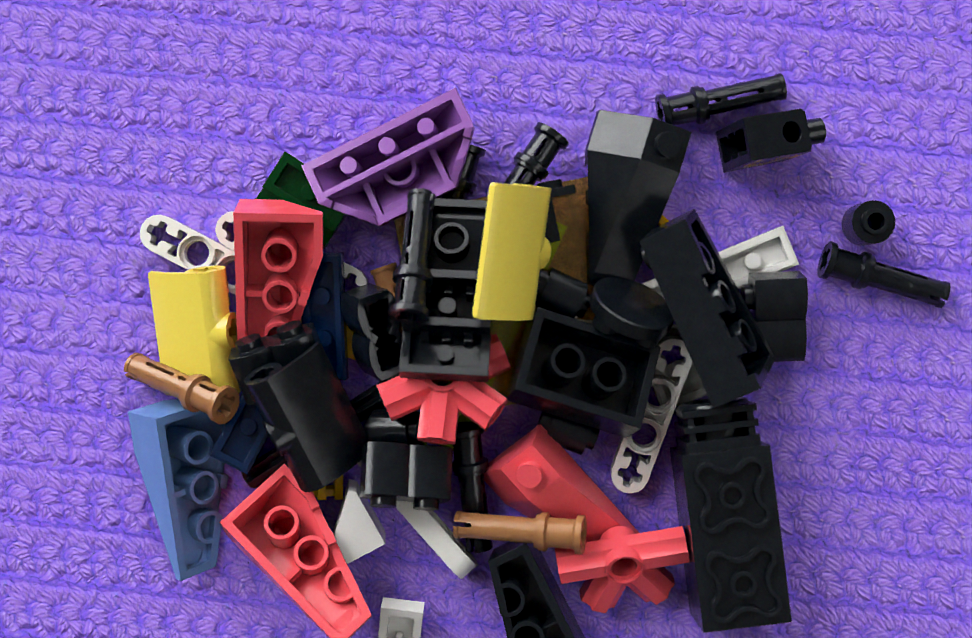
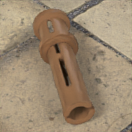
M133 353L124 364V371L128 372L125 374L126 377L142 382L151 388L179 399L184 409L191 412L201 411L206 413L209 419L217 424H225L230 421L238 409L240 398L237 389L229 385L217 386L212 383L209 377L203 374L191 376L184 374L141 353Z
M458 510L454 516V522L471 523V527L453 526V535L457 539L470 538L532 543L534 548L539 551L546 552L551 547L574 550V553L577 555H583L587 536V520L585 515H578L576 519L551 517L549 512H541L535 518Z

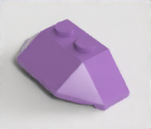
M454 88L302 165V168L320 205L382 227L406 215L407 194L410 190L417 188L432 191L436 198H440L458 188L475 127L457 89Z

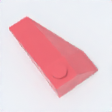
M240 199L233 212L237 341L251 334H260V337L272 336L277 333L276 330L280 326L291 321H300L323 258V212L285 200Z
M541 424L491 460L487 471L484 473V481L501 500L528 518H535L541 512H549L551 517L576 519L578 515H585L587 520L586 542L600 540L603 532L615 526H626L634 530L636 534L639 533Z
M285 463L220 521L225 534L329 638H351L372 617L314 493L304 492L300 489L291 470Z

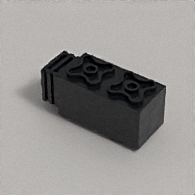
M746 397L737 398L716 408L712 407L709 398L681 403L679 407L675 408L673 413L678 419V422H674V426L679 431L680 436L676 437L677 447H670L679 526H683L690 561L689 563H684L690 614L703 633L792 622L771 449L769 444L761 441L760 434L755 430V426L759 425L758 418H755L753 411L757 410L756 403L748 401Z

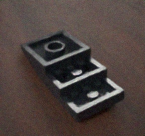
M435 198L428 255V268L433 275V282L427 288L425 306L429 310V320L421 324L401 323L403 334L399 365L400 378L472 382L489 381L492 320L476 319L472 316L487 200Z

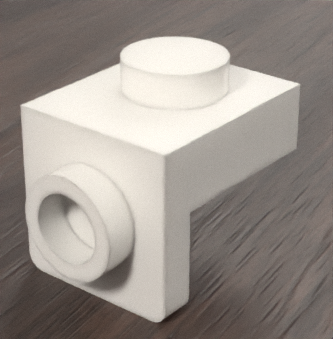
M383 597L378 638H421L425 602Z

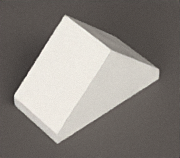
M351 479L348 481L333 530V535L347 564L386 544L385 529L370 506L368 499L359 498V483Z

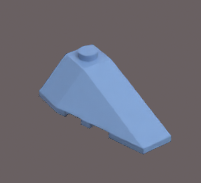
M179 399L163 400L128 411L134 453L176 580L183 581L216 567L222 527L220 521L223 519L218 511L221 489H227L228 475L224 474L225 463L209 456L225 424H217L211 421L208 414L201 411L191 412L184 409Z

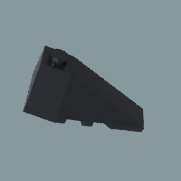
M598 110L596 112L585 148V165H588V190L585 191L589 217V232L586 233L588 285L594 287L597 281L606 277H620L635 281L643 262L639 241L649 231L658 226L680 173L691 136L690 131L652 117Z

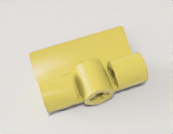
M492 182L490 184L472 312L474 318L502 321L533 320L540 270L545 268L551 257V246L545 237L551 188L519 183L503 184Z
M214 265L197 267L185 272H148L160 363L190 376L203 374L209 377L213 384L220 387L229 385L240 393L241 389L228 360L231 349L236 347L237 322L236 313L229 311L230 297L226 267Z

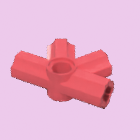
M497 334L491 336L489 379L511 370L506 352ZM399 375L376 385L392 421L421 409L417 440L437 445L455 444L459 412L486 431L494 424L508 402L506 397L485 382L453 381L449 385L439 386L433 383L431 379L400 378Z
M615 526L603 532L600 540L586 542L583 555H577L571 549L555 548L561 584L585 580L579 590L581 601L588 604L592 611L606 613L608 609L615 607L626 586L645 602L659 604L668 598L671 588L675 585L673 574L665 567L690 562L683 526L637 534L629 527Z

